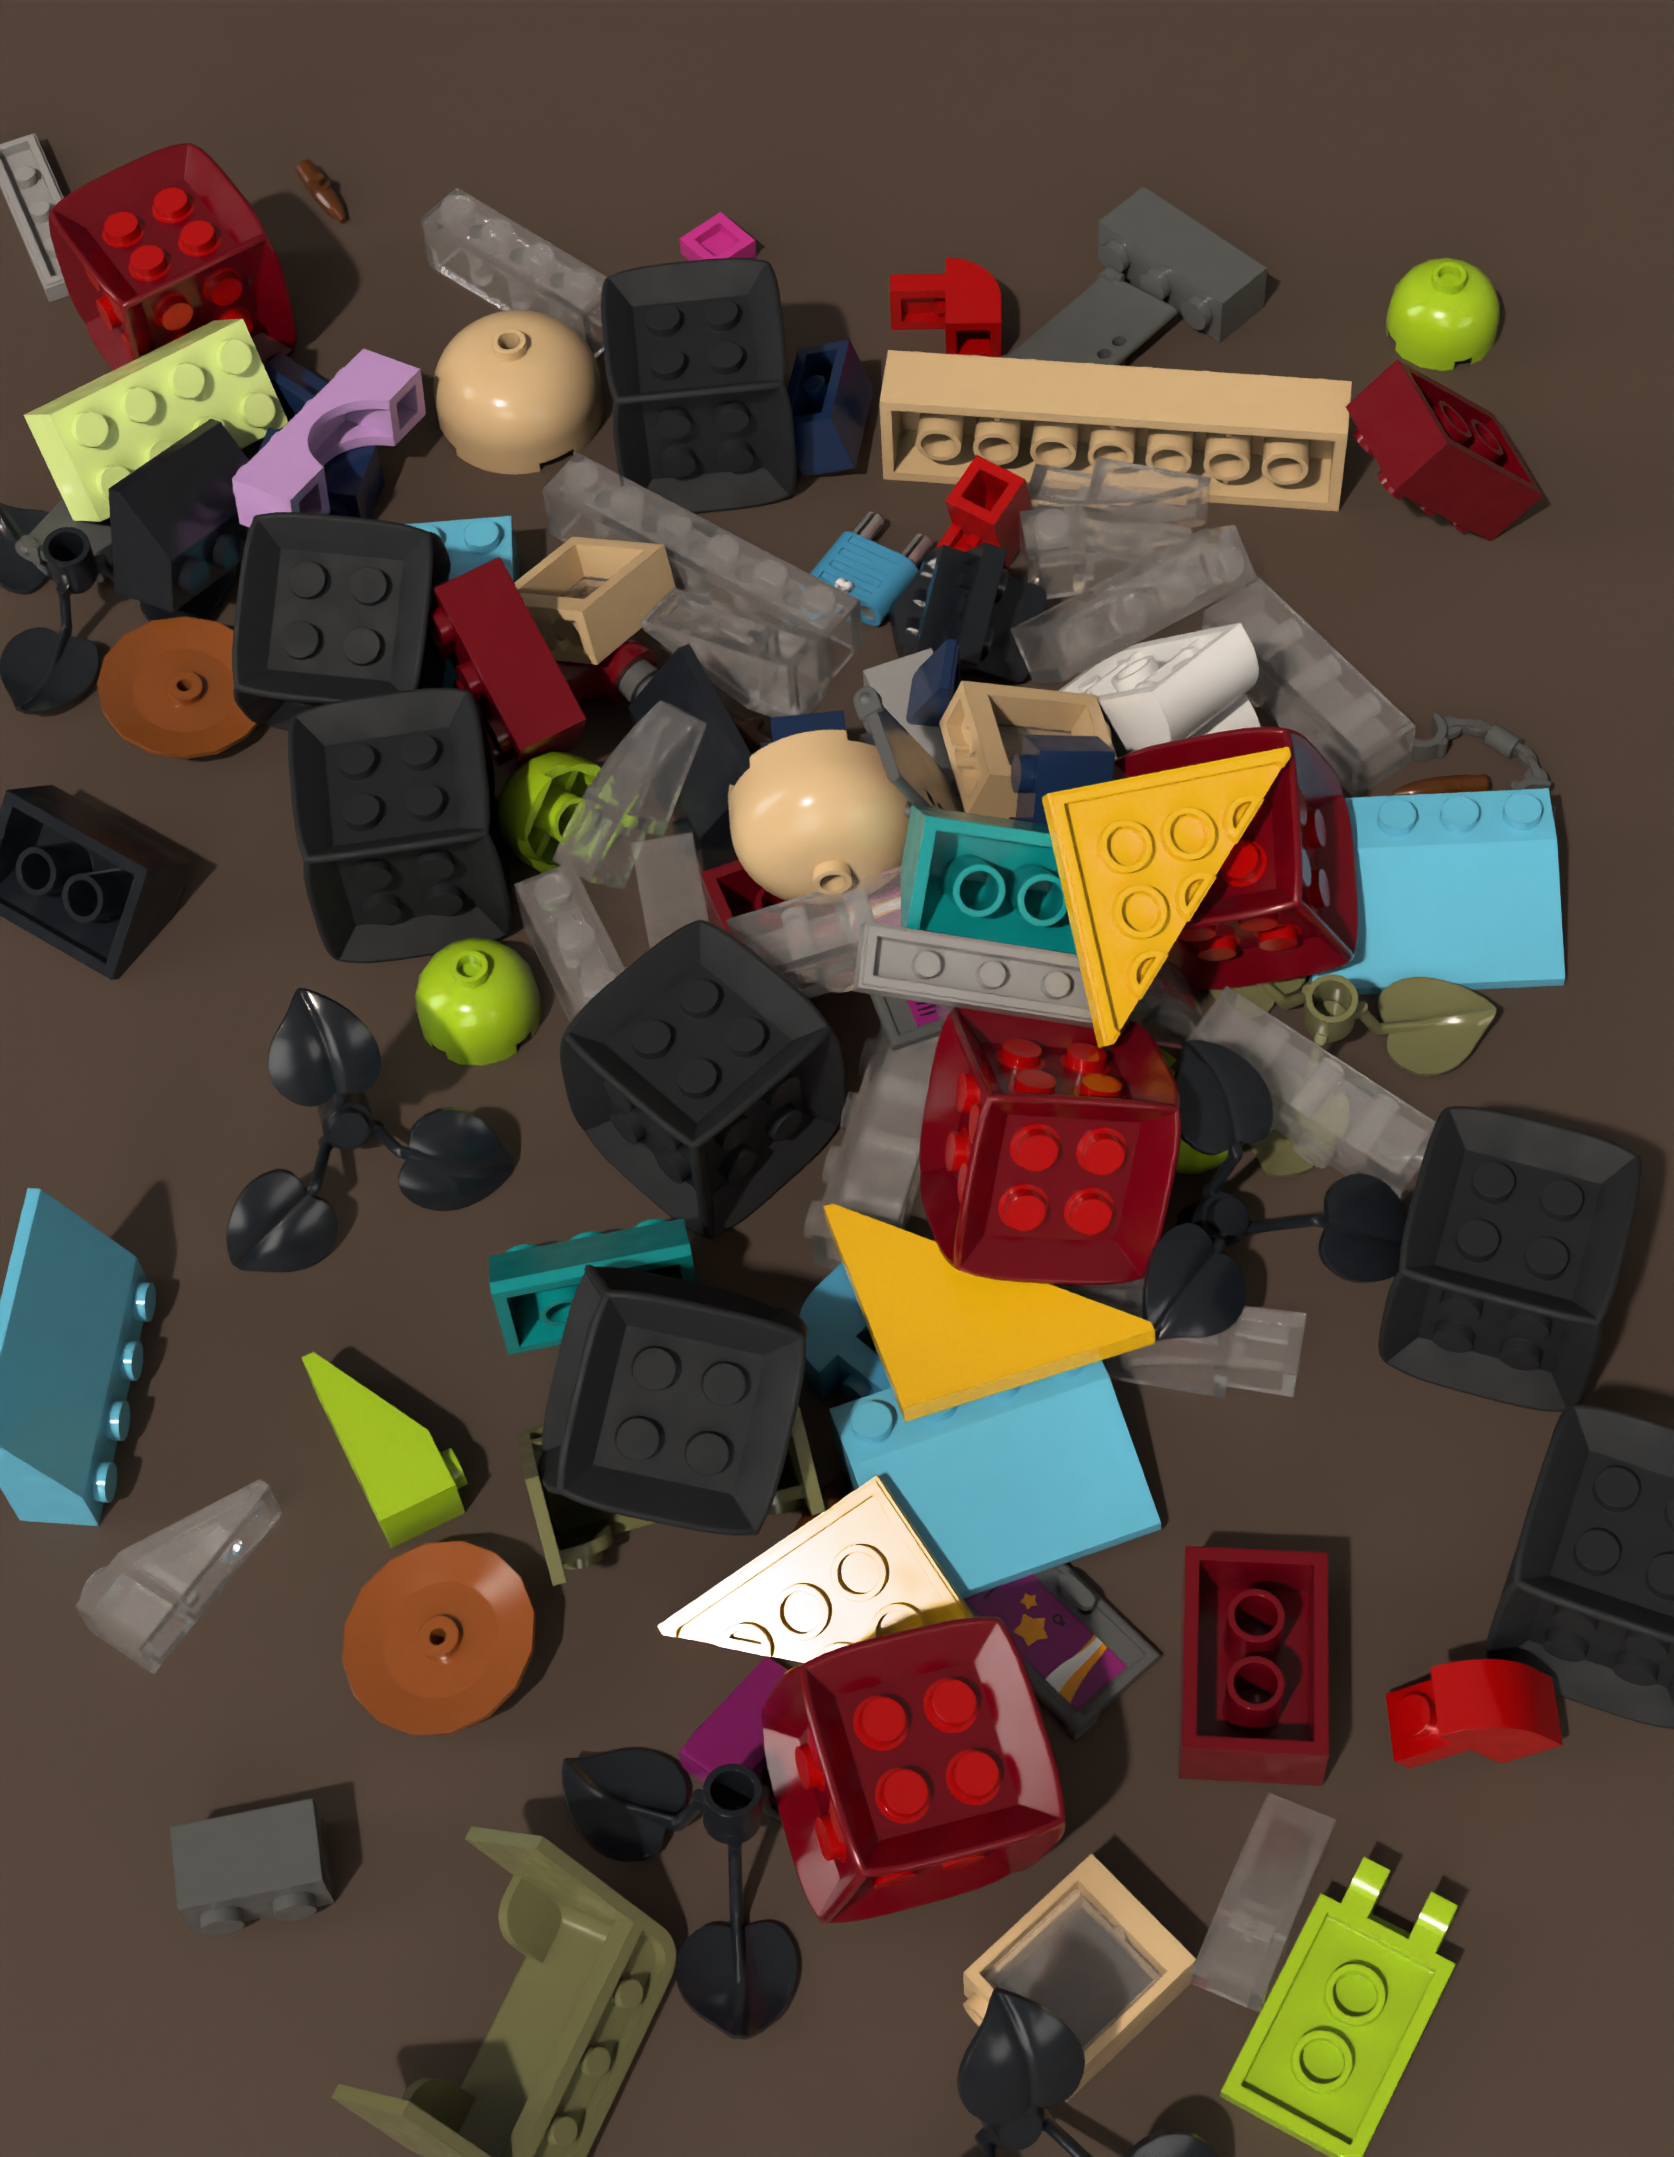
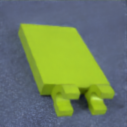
M1363 1857L1341 1903L1320 1893L1220 2093L1221 2098L1329 2157L1364 2156L1456 1965L1436 1953L1455 1918L1454 1914L1458 1905L1431 1892L1411 1933L1372 1914L1388 1884L1387 1879L1391 1870L1366 1857Z

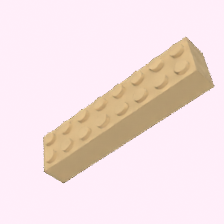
M888 350L879 401L883 479L957 484L975 456L978 455L1026 479L1028 490L1339 512L1349 428V412L1346 406L1351 400L1352 381Z

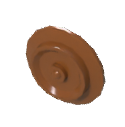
M182 616L153 620L123 635L104 657L97 681V690L103 715L121 738L150 754L179 759L216 755L245 740L258 724L248 719L234 700L232 672L234 630L216 621Z
M465 1541L424 1543L390 1559L361 1588L348 1615L344 1627L342 1663L353 1696L380 1724L414 1737L453 1735L489 1718L518 1689L534 1654L536 1612L524 1580L496 1552Z

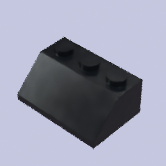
M209 419L109 488L115 593L170 612H175L242 562L249 527L239 523L232 478L236 475L239 468L250 460L220 421Z
M689 643L679 647L628 706L632 731L625 734V741L637 767L646 765L652 775L648 777V783L660 811L670 809L676 820L672 822V828L682 853L685 856L694 853L704 872L739 860L733 847L730 832L728 791L730 784L735 785L744 772L750 768L749 757L752 754Z
M54 785L6 790L0 809V916L110 980L119 979L173 919L192 862Z

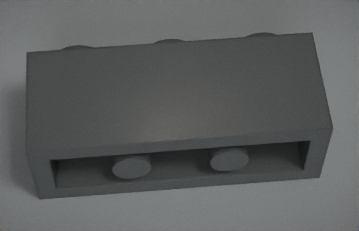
M1142 186L1099 220L1097 261L1102 263L1105 268L1109 267L1124 274V279L1140 290L1175 307L1177 315L1183 318L1190 327L1195 330H1201L1218 343H1221L1264 307L1267 267L1145 186Z

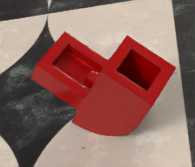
M946 257L945 274L890 275L891 330L945 329L946 354L1001 357V292L997 281L986 269L968 260Z
M976 455L945 500L952 524L935 548L946 545L966 552L986 542L1007 549L1003 568L1007 569L1021 545L1028 526L1031 512V498L1026 479Z
M1473 1659L1440 1664L1430 1667L1431 1680L1385 1694L1394 1762L1409 1769L1470 1750L1503 1764L1563 1746L1553 1677L1523 1663L1500 1659Z

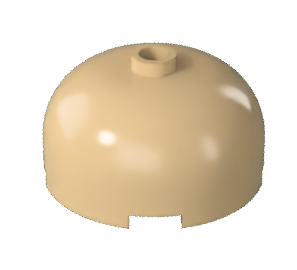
M507 310L484 316L472 322L458 332L449 342L435 370L433 396L440 430L456 448L458 457L486 471L515 475L540 472V463L558 458L570 450L574 456L581 452L594 438L603 419V390L598 364L593 352L586 341L572 327L544 313L529 310Z
M847 730L803 732L770 743L749 757L750 768L744 772L735 785L730 784L728 809L730 832L735 853L748 875L774 896L791 903L810 907L844 906L872 897L891 885L901 875V864L909 819L905 815V806L909 800L888 780L877 747L867 743L848 740Z

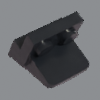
M986 542L966 552L946 545L937 547L924 554L921 569L911 577L889 608V618L898 658L932 648L933 652H935L947 639L957 640V644H959L960 673L1008 684L1023 681L1029 672L1047 601L1046 591L1039 585L1008 575V570L1003 568L1007 549Z

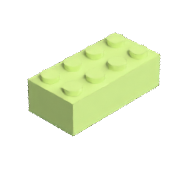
M243 318L214 320L24 415L73 521L101 522L110 517L109 488L209 419L220 421L241 449L265 437L268 428L281 429L288 423Z

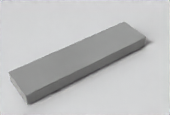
M35 133L0 144V188L49 302L70 296L55 254L49 229V211L64 197Z
M864 922L860 926L853 992L1094 1028L1078 957L1075 954L872 922Z

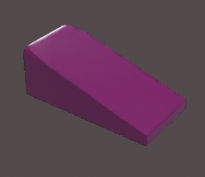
M766 1656L696 1729L678 1753L682 1768L704 1783L707 1776L719 1766L739 1764L751 1769L760 1780L763 1769L766 1766L763 1726L761 1722L762 1707L778 1680L788 1670Z

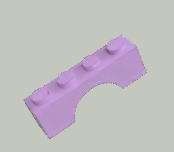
M363 348L345 367H342L336 373L335 377L313 399L308 400L302 410L280 431L276 432L270 441L247 464L239 468L236 475L232 478L239 523L250 528L255 515L274 512L329 514L330 505L323 466L335 456L354 448L372 445L395 446L426 415L421 369Z

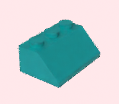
M912 805L901 864V927L1077 955L1048 825Z
M684 1218L671 1221L650 1219L630 1229L605 1234L596 1231L584 1232L572 1237L569 1241L543 1246L522 1244L510 1248L505 1253L489 1256L490 1290L508 1355L561 1345L569 1310L577 1287L585 1273L584 1268L586 1265L632 1269L697 1283Z

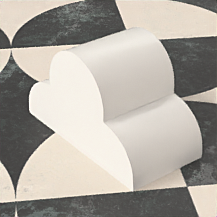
M1241 622L1113 648L1059 690L1097 696L1104 720L1111 729V741L1117 759L1130 752L1170 741L1228 730L1260 727L1256 712L1245 694L1257 682L1259 674L1258 659L1253 644Z

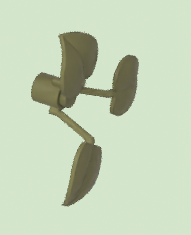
M1335 974L1320 976L1311 984L1305 985L1307 976L1252 986L1209 990L1212 999L1218 1007L1233 1018L1245 1022H1256L1265 1018L1271 1012L1275 1003L1284 1010H1289L1305 1003L1303 1023L1309 1034L1314 1037L1304 1081L1287 1072H1274L1262 1077L1269 1089L1273 1103L1272 1127L1268 1136L1263 1140L1247 1144L1263 1173L1273 1178L1293 1177L1315 1169L1335 1153L1345 1138L1349 1124V1109L1346 1098L1340 1091L1334 1088L1315 1086L1326 1043L1335 1042L1346 1037L1353 1029L1355 1019L1359 1018L1375 1035H1388L1386 1051L1396 1066L1413 1075L1433 1077L1449 1073L1469 1057L1481 1036L1495 1018L1496 1007L1470 989L1448 981L1428 977L1401 979L1392 983L1381 992L1378 997L1377 1010L1383 1023L1378 1022L1368 1011V1004L1365 1001H1358V993L1355 986L1345 977ZM1334 1091L1341 1093L1336 1099L1332 1097Z

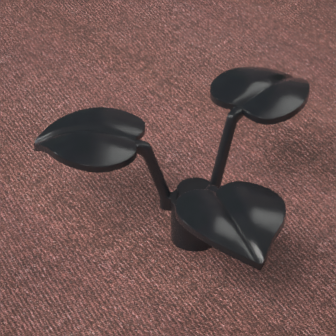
M0 503V587L17 594H30L40 589L49 578L57 586L56 591L59 596L61 617L59 634L49 628L37 627L21 632L8 642L0 659L1 680L17 711L24 714L56 712L81 699L95 683L100 668L99 652L96 645L85 638L70 637L72 633L71 594H80L88 591L97 580L100 572H103L114 582L113 566L109 564L106 555L94 556L87 535L75 527L58 528L45 538L42 546L45 560L41 565L22 558L15 549L16 542L23 535H29L49 512L16 508ZM235 566L175 612L140 601L142 614L149 622L182 616L206 620L218 608L235 581L237 568Z
M298 988L293 995L284 1019L271 1041L268 1052V1070L274 1087L282 1096L301 1106H318V1114L324 1135L318 1140L319 1151L311 1180L306 1187L291 1171L274 1169L259 1175L242 1190L233 1206L227 1226L226 1241L230 1261L233 1266L243 1271L284 1273L306 1269L316 1264L328 1253L336 1239L337 1218L331 1204L315 1195L322 1187L330 1153L334 1147L343 1150L356 1149L364 1145L371 1136L376 1137L395 1156L406 1160L398 1175V1185L402 1194L414 1204L434 1211L458 1210L473 1205L491 1195L512 1172L513 1158L504 1149L494 1131L484 1120L472 1112L453 1107L439 1108L422 1116L410 1130L409 1147L401 1145L385 1130L384 1124L381 1121L373 1120L369 1102L364 1091L375 1084L381 1068V1055L373 1034L355 1014L337 1001L318 992Z
M1194 1039L1183 1043L1180 1062L1174 1075L1180 1094L1181 1139L1191 1148L1202 1154L1217 1155L1228 1150V1156L1213 1179L1201 1187L1204 1199L1184 1207L1178 1215L1176 1226L1163 1233L1151 1251L1143 1285L1142 1312L1143 1319L1150 1321L1155 1329V1341L1209 1337L1222 1333L1238 1320L1245 1304V1278L1238 1263L1221 1253L1225 1247L1237 1243L1244 1236H1250L1255 1233L1306 1227L1324 1228L1319 1240V1257L1333 1274L1354 1283H1375L1396 1276L1399 1271L1400 1249L1407 1212L1398 1195L1379 1178L1360 1173L1350 1174L1335 1181L1325 1193V1215L1309 1214L1252 1221L1249 1220L1248 1210L1242 1201L1231 1194L1222 1193V1186L1242 1158L1243 1150L1241 1143H1256L1268 1136L1273 1120L1271 1095L1259 1072L1247 1060L1231 1049L1204 1040Z
M626 1749L592 1757L565 1758L561 1766V1777L567 1811L579 1834L595 1851L603 1856L624 1862L648 1860L660 1851L665 1839L666 1829L676 1832L682 1831L700 1812H703V1824L707 1833L714 1840L727 1844L730 1927L707 1925L696 1930L687 1938L679 1949L676 1959L677 1986L689 2008L728 2037L746 2040L765 2031L775 2023L787 2007L795 1989L798 1972L797 1953L791 1938L783 1927L773 1922H758L744 1927L742 1843L748 1841L757 1833L761 1824V1809L770 1818L781 1819L774 1798L767 1765L763 1769L761 1782L751 1769L743 1765L726 1764L719 1766L707 1776L703 1790L697 1789L693 1792L691 1803L683 1810L687 1793L685 1780L677 1765L659 1753L640 1749Z
M995 1988L991 1994L983 2021L965 2051L957 2078V2090L963 2105L983 2125V2128L975 2135V2140L981 2149L982 2157H996L995 2148L998 2146L1006 2147L1010 2150L1025 2149L1037 2141L1042 2131H1045L1071 2157H1093L1054 2121L1046 2108H1043L1067 2100L1078 2088L1085 2067V2056L1081 2043L1065 2022L1052 2011L1029 1998L1000 1988ZM1166 2129L1141 2139L1129 2150L1125 2157L1218 2156L1211 2145L1199 2135L1183 2129Z

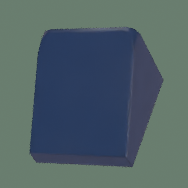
M947 639L914 673L906 715L907 723L940 727L939 722L960 685V651L957 640Z

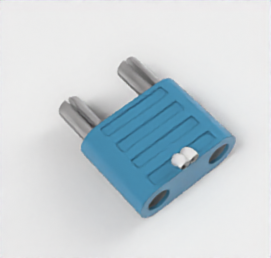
M868 512L853 532L844 531L804 579L803 585L813 599L867 625L879 626L889 614L892 602L911 577L918 571L917 566L922 561L924 554L932 548V541L926 535L924 537L923 534H917L901 554L871 541L884 525L882 517L879 514L875 515L874 512Z

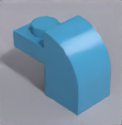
M841 1262L810 1293L799 1315L808 1330L804 1377L812 1392L822 1402L839 1385L849 1402L891 1388L879 1355L874 1351L876 1349Z

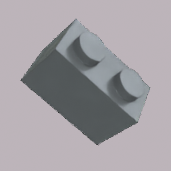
M313 1798L170 1827L177 1909L192 1932L201 1931L202 1934L208 1936L228 1935L241 1930L246 1921L271 1916L277 1921H297L315 1914L316 1907L335 1904L325 1821Z

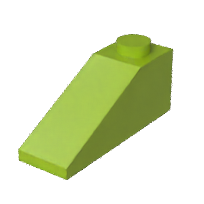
M315 1352L301 1357L317 1397L391 1548L465 1513L457 1489L467 1485L468 1482L451 1447L439 1452L428 1429Z

